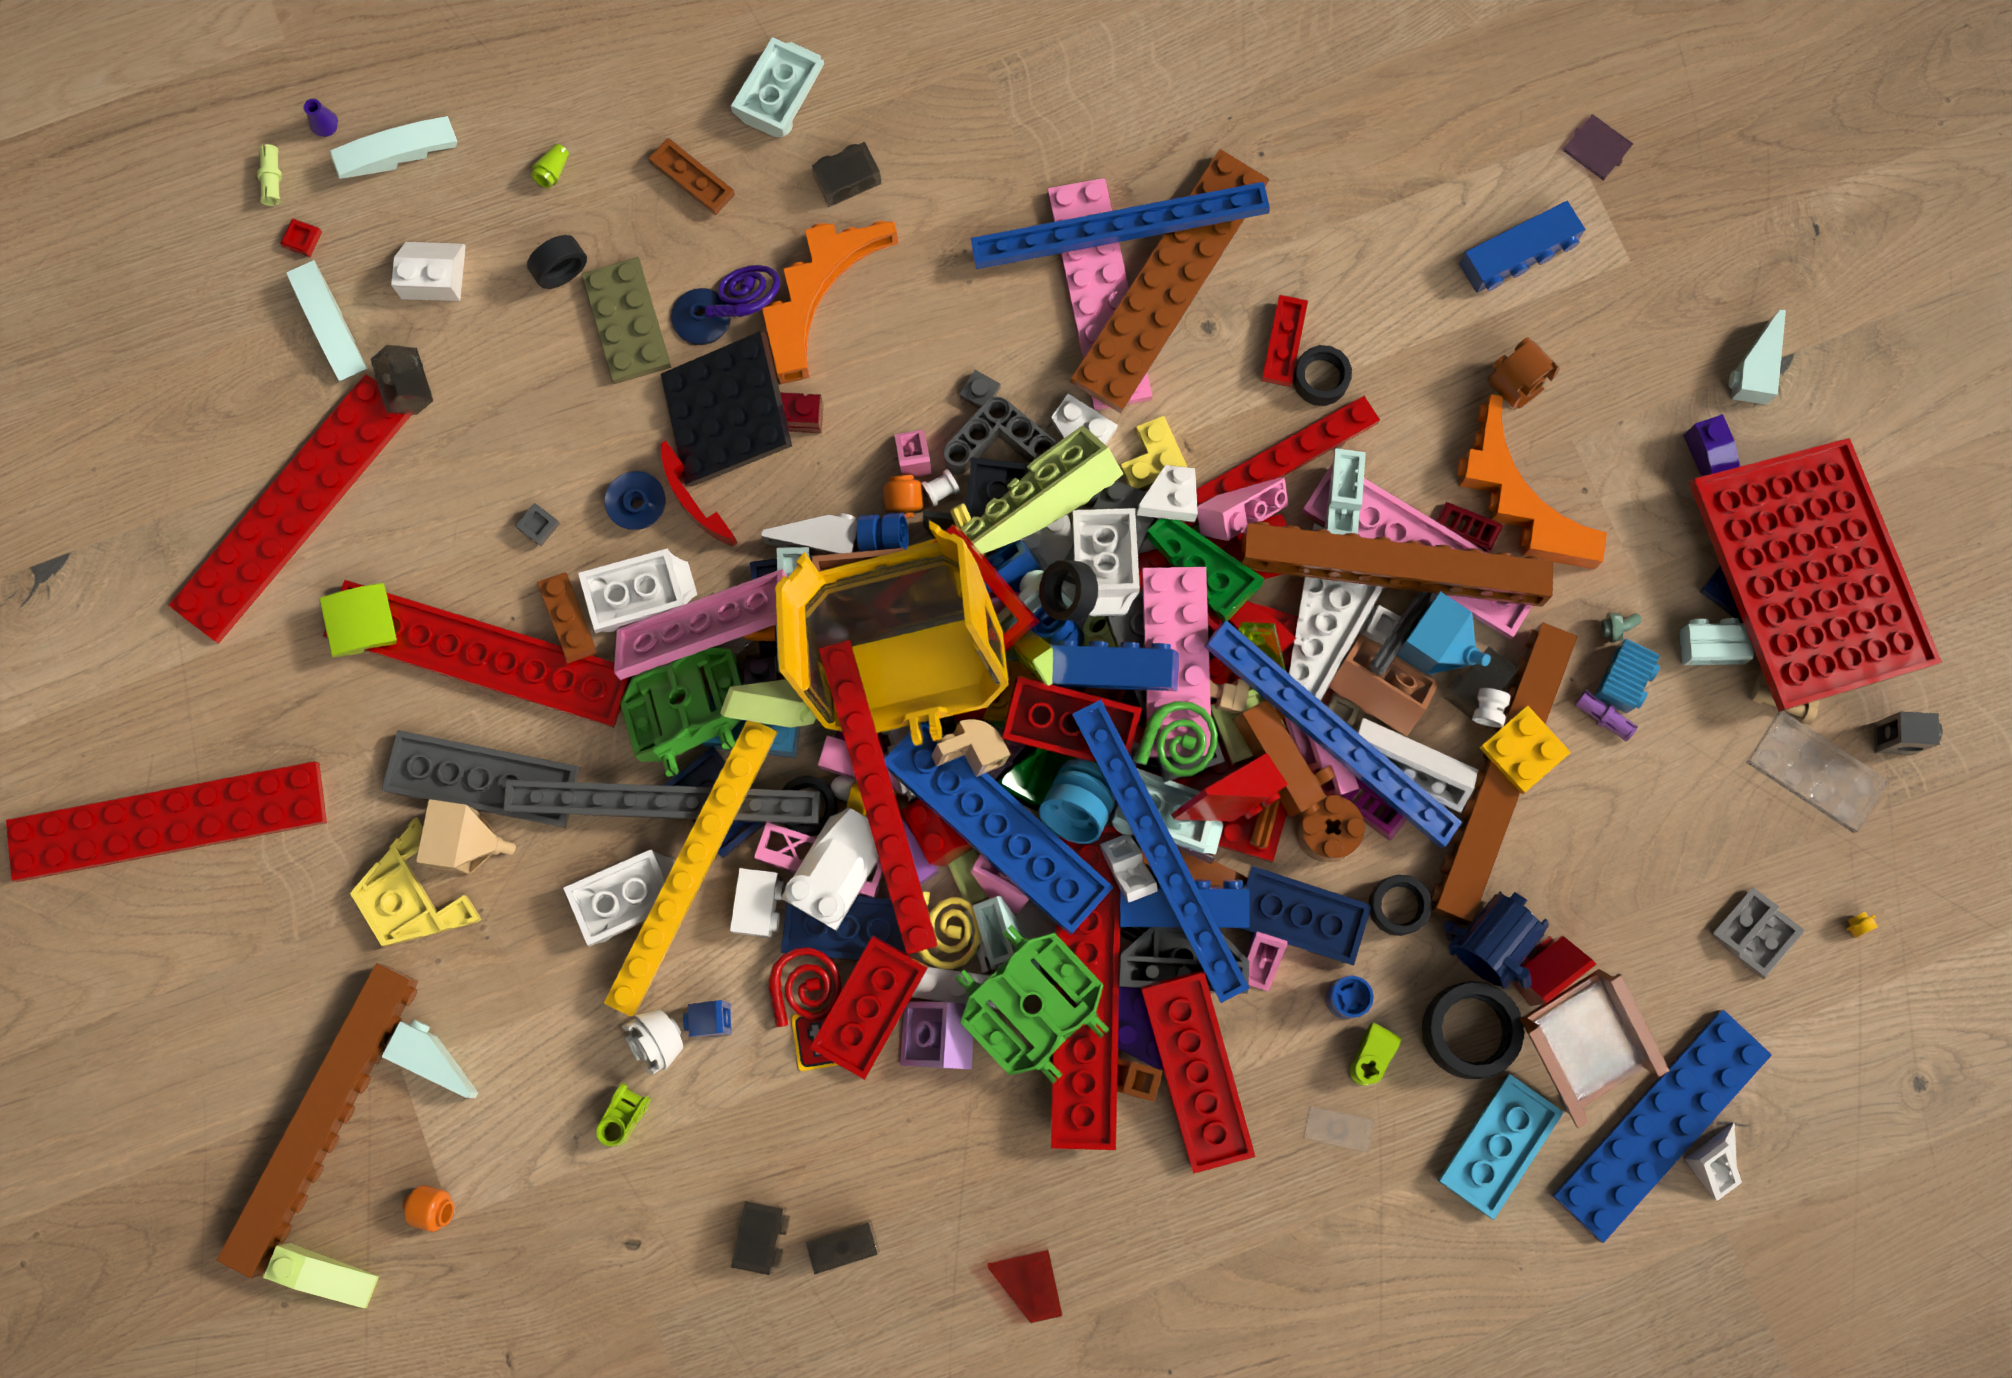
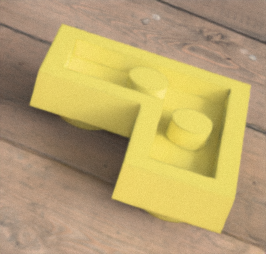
M1165 416L1136 427V432L1146 454L1122 463L1120 466L1128 486L1139 490L1151 487L1165 465L1187 467Z

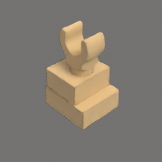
M1241 679L1234 681L1232 685L1224 683L1220 686L1213 684L1210 680V698H1217L1215 709L1235 715L1245 712L1250 686Z

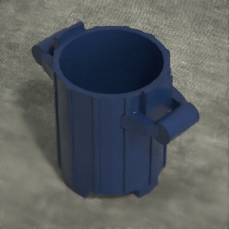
M1500 891L1492 897L1466 930L1455 925L1453 921H1446L1443 929L1447 940L1451 941L1448 945L1450 955L1454 956L1456 954L1458 959L1480 978L1493 985L1501 986L1504 990L1512 981L1527 989L1531 987L1532 979L1529 970L1521 967L1520 964L1544 936L1549 923L1547 919L1540 922L1524 906L1528 900L1514 892L1511 897H1507Z

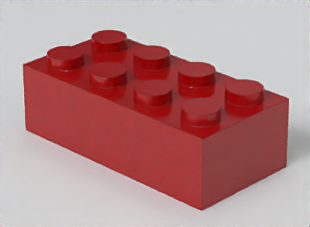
M1018 676L1015 679L1001 737L1011 742L1097 764L1072 714L1101 699L1130 755L1142 708L1055 685L1048 686L1043 682Z

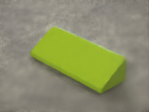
M1030 630L1011 648L1019 662L1041 682L1049 686L1052 684L1053 648Z

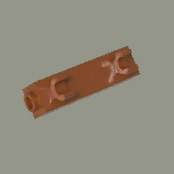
M1264 700L1232 720L1255 759L1268 753L1288 783V786L1278 792L1281 796L1279 800L1288 815L1292 817L1301 813L1304 818L1319 809L1317 803L1326 798L1320 785L1333 779L1335 775L1330 766L1321 769L1315 774L1311 772L1281 721L1286 716L1278 709H1274L1267 700Z

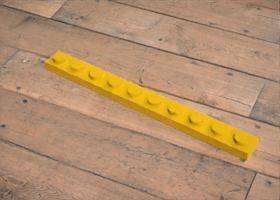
M746 721L604 1001L608 1006L630 1017L638 1011L778 731L759 722Z

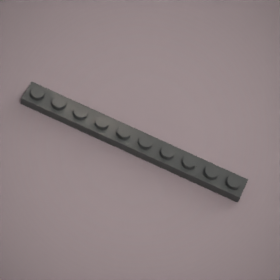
M506 780L504 811L507 813L697 820L713 787ZM749 789L734 821L819 824L821 793L819 791Z

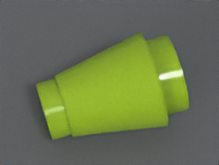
M554 144L549 151L532 165L531 178L538 185L547 189L551 188L552 185H556L570 155L569 151L560 144Z

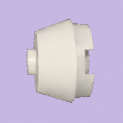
M662 1010L633 1015L629 1022L622 1025V1028L630 1033L625 1040L637 1061L641 1059L647 1062L649 1067L646 1068V1072L650 1075L660 1070L666 1071L683 1050L679 1026L674 1019H669Z

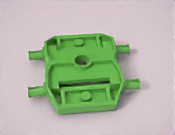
M711 647L694 655L672 661L667 666L655 667L632 677L620 704L634 756L640 762H663L665 774L667 776H674L673 772L675 774L679 773L675 757L719 735L723 749H730V746L732 748L735 746L731 730L741 719L723 717L720 714L729 687L744 685L736 656L730 649ZM700 666H704L717 709L713 712L699 669ZM686 694L685 699L680 704L674 705L677 697Z
M1011 924L1007 929L1016 938L1014 939L1007 930L1002 935L1015 947L1016 951L982 984L977 983L965 969L961 972V975L969 983H966L960 975L954 978L968 992L967 995L969 996L960 1023L1008 1075L1037 1069L1038 1071L1041 1070L1053 1084L1057 1079L1048 1070L1050 1069L1058 1078H1060L1062 1073L1049 1061V1057L1068 1037L1083 1024H1087L1098 1038H1101L1104 1034L1096 1027V1024L1105 1033L1109 1030L1096 1016L1103 984L1055 933L1028 940L1027 938L1024 939ZM1034 958L1078 1006L1074 1008L1030 961ZM1028 995H1037L1041 999L1042 1005L1038 1012L1031 1014L1024 1010L1023 1001ZM989 1000H991L996 1005V1007L1034 1046L1032 1050L1028 1048V1046L1015 1034V1032L987 1004Z

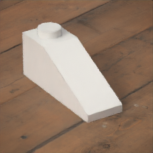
M839 513L838 516L825 515L764 529L761 535L765 544L781 548L809 547V554L816 556L856 552L858 544L856 518L844 513Z

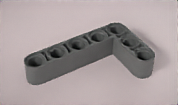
M996 396L987 400L947 443L944 448V462L946 468L952 474H964L971 467L972 457L980 458L999 437L1031 463L1039 457L1035 453L1036 449L1044 447L1049 450L1058 442L1008 400ZM994 410H1001L1005 415L1002 418L996 419L991 417L990 413ZM1020 428L1026 430L1028 434L1025 437L1018 438L1012 432ZM975 431H981L985 434V437L981 440H974L970 435ZM957 452L965 455V459L961 462H954L950 459L951 455ZM1102 490L1082 506L1093 507Z

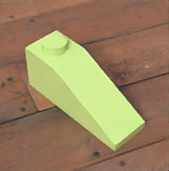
M786 679L729 687L720 711L723 717L789 728L814 724L817 718ZM809 685V690L821 704V695Z
M287 1243L275 1247L263 1278L295 1290L367 1308L379 1276L292 1243Z

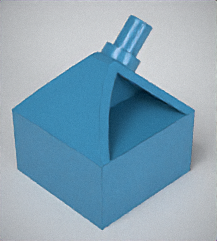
M1441 591L1430 603L1396 654V656L1427 675L1475 664L1487 666L1491 660L1489 654L1480 652L1479 648L1475 645L1472 612Z

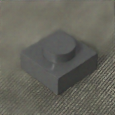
M974 370L961 391L960 398L980 409L987 400L997 395L1001 384Z
M534 503L515 526L539 546H542L560 525V522Z

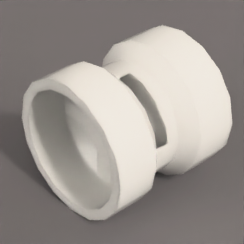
M1479 689L1477 697L1479 708L1474 710L1472 720L1484 726L1503 727L1506 719L1503 711L1509 705L1511 696L1506 692L1496 689Z

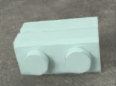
M1738 618L1722 619L1720 624H1709L1708 619L1690 620L1689 624L1680 629L1683 665H1743L1753 660V646L1744 623H1740Z

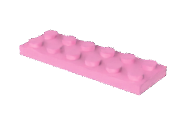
M1206 567L1143 568L1144 648H1151L1152 643L1170 644L1171 649L1180 653L1177 692L1145 690L1146 723L1151 715L1162 705L1174 701L1192 702L1204 708L1211 716L1209 651L1204 647L1208 641ZM1176 710L1169 713L1163 719L1160 729H1157L1158 732L1148 757H1158L1157 743L1162 729L1172 721L1181 719L1192 720L1203 729L1206 736V748L1201 757H1205L1210 745L1211 736L1206 721L1201 715L1191 710ZM1182 726L1173 729L1165 739V756L1172 757L1169 753L1171 740L1176 736H1184V734L1197 738L1195 747L1192 751L1181 747V744L1178 743L1176 752L1181 757L1193 755L1199 746L1197 733L1190 727Z
M781 569L617 629L614 673L622 680L772 625H777L775 586L783 576L787 578L788 576Z

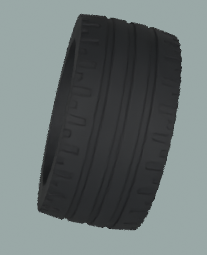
M1469 981L1449 986L1432 999L1425 1011L1422 1021V1037L1425 1048L1439 1067L1456 1077L1483 1079L1495 1076L1507 1069L1515 1061L1522 1049L1525 1030L1523 1024L1519 1021L1521 1012L1510 996L1493 985ZM1471 998L1484 1001L1490 1005L1498 1015L1502 1028L1500 1047L1495 1054L1484 1061L1473 1063L1459 1059L1450 1051L1444 1041L1442 1029L1444 1016L1449 1008L1462 999Z

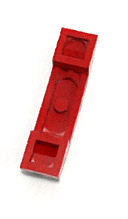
M667 441L662 442L661 457L664 471L683 509L706 533L727 545L735 546L738 542L716 511L706 518L680 482L679 478L683 476L684 466Z

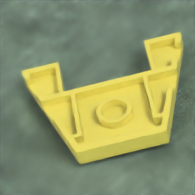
M418 817L412 819L408 824L409 827L401 837L395 839L390 845V850L379 862L374 864L350 893L383 947L474 924L482 920L466 895H463L438 912L407 862V859L419 850L424 824Z

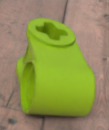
M1371 1022L1361 1039L1359 1049L1350 1065L1349 1072L1352 1080L1361 1086L1379 1082L1397 1052L1402 1037ZM1370 1064L1369 1071L1373 1074L1364 1077L1365 1071L1361 1069V1066Z
M623 1082L613 1095L607 1111L598 1124L596 1130L598 1140L603 1145L610 1147L624 1145L629 1140L637 1123L647 1111L651 1097L640 1096L628 1089V1085ZM625 1099L635 1104V1107L626 1103ZM612 1123H617L621 1128L620 1137L615 1141H610L606 1136V1130Z

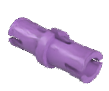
M1587 689L1575 703L1576 707L1595 719L1597 725L1600 727L1605 726L1625 742L1632 737L1638 728L1636 724L1618 713L1615 706L1602 702Z

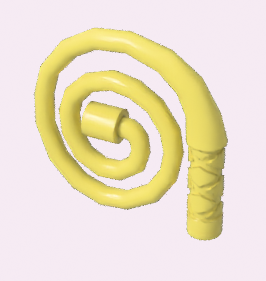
M923 891L925 901L928 907L930 892ZM949 897L940 901L931 911L930 918L935 932L934 923L942 908L950 904H960L965 907L973 917L975 928L970 950L961 959L953 962L940 961L933 957L927 949L917 952L926 963L939 969L953 970L965 965L976 954L980 944L981 933L973 906L962 897ZM951 909L944 913L940 920V929L944 934H947L948 938L960 940L963 928L953 925L946 926V922L950 917H959L965 927L962 941L957 945L948 946L938 940L936 935L937 948L946 953L959 952L968 945L972 937V925L969 917L961 910Z

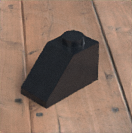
M777 651L747 655L743 660L745 685L780 680Z

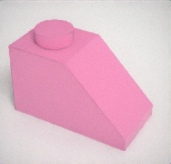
M979 854L971 870L972 875L990 899L1001 896L1011 911L1019 914L1029 898Z

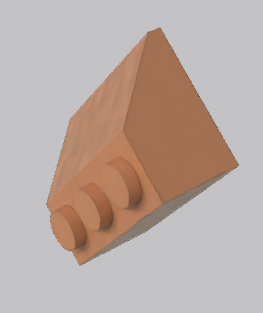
M1360 634L1328 687L1334 690L1339 697L1348 699L1358 705L1366 714L1375 716L1385 722L1393 731L1408 736L1426 711L1439 682L1398 656L1394 657L1383 675L1377 676L1369 670L1368 665L1381 646Z

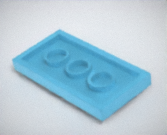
M1507 1074L1437 1181L1484 1215L1495 1220L1564 1112L1517 1078Z

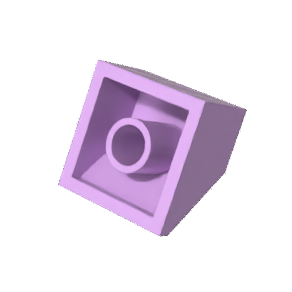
M909 1001L903 1014L900 1066L972 1070L974 1037L960 1023L966 1004Z

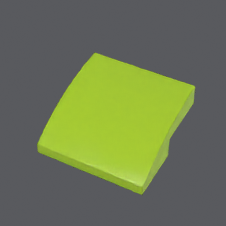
M384 583L348 589L319 598L332 658L364 653V649L396 644L397 638Z

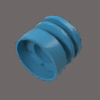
M1070 759L1062 764L1052 783V787H1050L1039 808V814L1045 826L1059 837L1078 844H1090L1097 841L1117 801L1098 764L1083 759Z

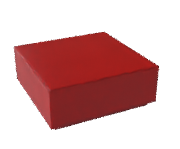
M292 218L280 244L285 249L311 257L322 231L316 226Z

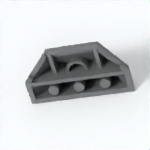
M1150 927L1120 955L1119 987L1141 989L1145 985L1203 970L1182 927ZM1223 935L1249 986V960ZM1206 976L1210 993H1215L1211 983L1209 982ZM1248 990L1240 994H1248Z

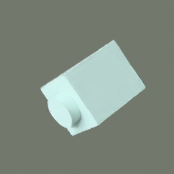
M1779 310L1768 321L1737 368L1731 372L1729 378V388H1732L1731 399L1767 405L1778 395L1786 310Z
M415 1019L411 1023L400 1021L382 1057L465 1098H476L478 1091L440 1039L428 1032L430 1026Z

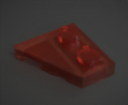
M1048 1249L987 1263L988 1269L1030 1323L1063 1316Z

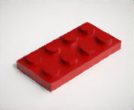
M872 936L811 1044L810 1049L865 1080L927 971L928 966L881 939Z

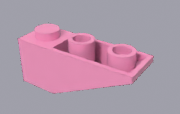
M1280 477L1220 494L1197 506L1201 535L1229 541L1244 532L1247 523L1263 521L1289 506L1285 478Z

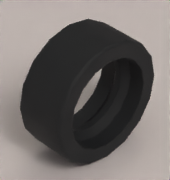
M556 236L545 241L532 252L527 261V269L540 287L552 289L574 279L584 269L587 263V255L573 236Z
M1318 345L1309 348L1300 356L1294 370L1293 384L1296 392L1304 401L1313 405L1327 406L1336 403L1344 396L1352 380V367L1349 359L1341 350L1332 346ZM1317 360L1333 364L1340 373L1338 385L1330 391H1319L1311 387L1305 379L1307 366Z
M1057 560L1050 564L1044 571L1039 584V598L1042 608L1048 616L1055 620L1080 621L1086 618L1095 608L1098 599V582L1091 567L1081 561ZM1070 572L1075 581L1076 591L1073 603L1067 609L1062 599V584Z
M809 775L796 777L787 782L782 790L799 791L806 788L815 789L823 795L826 809L824 815L819 820V824H783L790 830L808 836H818L830 816L837 814V798L830 786L822 779Z
M1398 874L1388 877L1374 887L1369 897V904L1372 905L1370 910L1372 921L1380 930L1389 935L1403 936L1414 933L1426 924L1431 915L1432 901L1429 891L1421 881L1412 876ZM1404 887L1412 891L1416 896L1418 912L1410 922L1404 924L1394 923L1384 915L1381 907L1382 899L1391 888Z

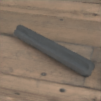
M1420 591L1417 593L1368 665L1371 672H1374L1377 676L1384 674L1435 598L1436 593Z

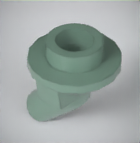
M1608 612L1606 619L1601 621L1603 637H1608L1611 643L1623 640V632H1627L1642 622L1641 616L1634 613L1623 620L1621 613Z

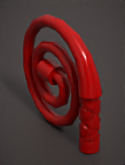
M811 947L796 948L783 954L773 964L768 979V990L772 1000L771 1004L776 1027L788 1025L782 990L780 989L782 987L780 977L786 963L797 956L811 955L823 961L832 973L835 987L833 999L827 1008L813 1013L801 1009L792 995V985L795 978L805 971H813L820 975L823 980L824 990L822 996L817 1000L808 999L805 995V990H808V992L820 990L821 983L819 977L806 979V982L799 986L798 997L803 1004L809 1007L821 1006L828 1000L831 992V979L827 972L818 965L804 964L798 966L789 974L785 983V996L789 1006L799 1016L810 1020L822 1019L831 1011L841 993L842 985L835 963L825 953Z

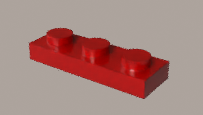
M1279 295L1261 379L1262 382L1291 387L1308 300Z

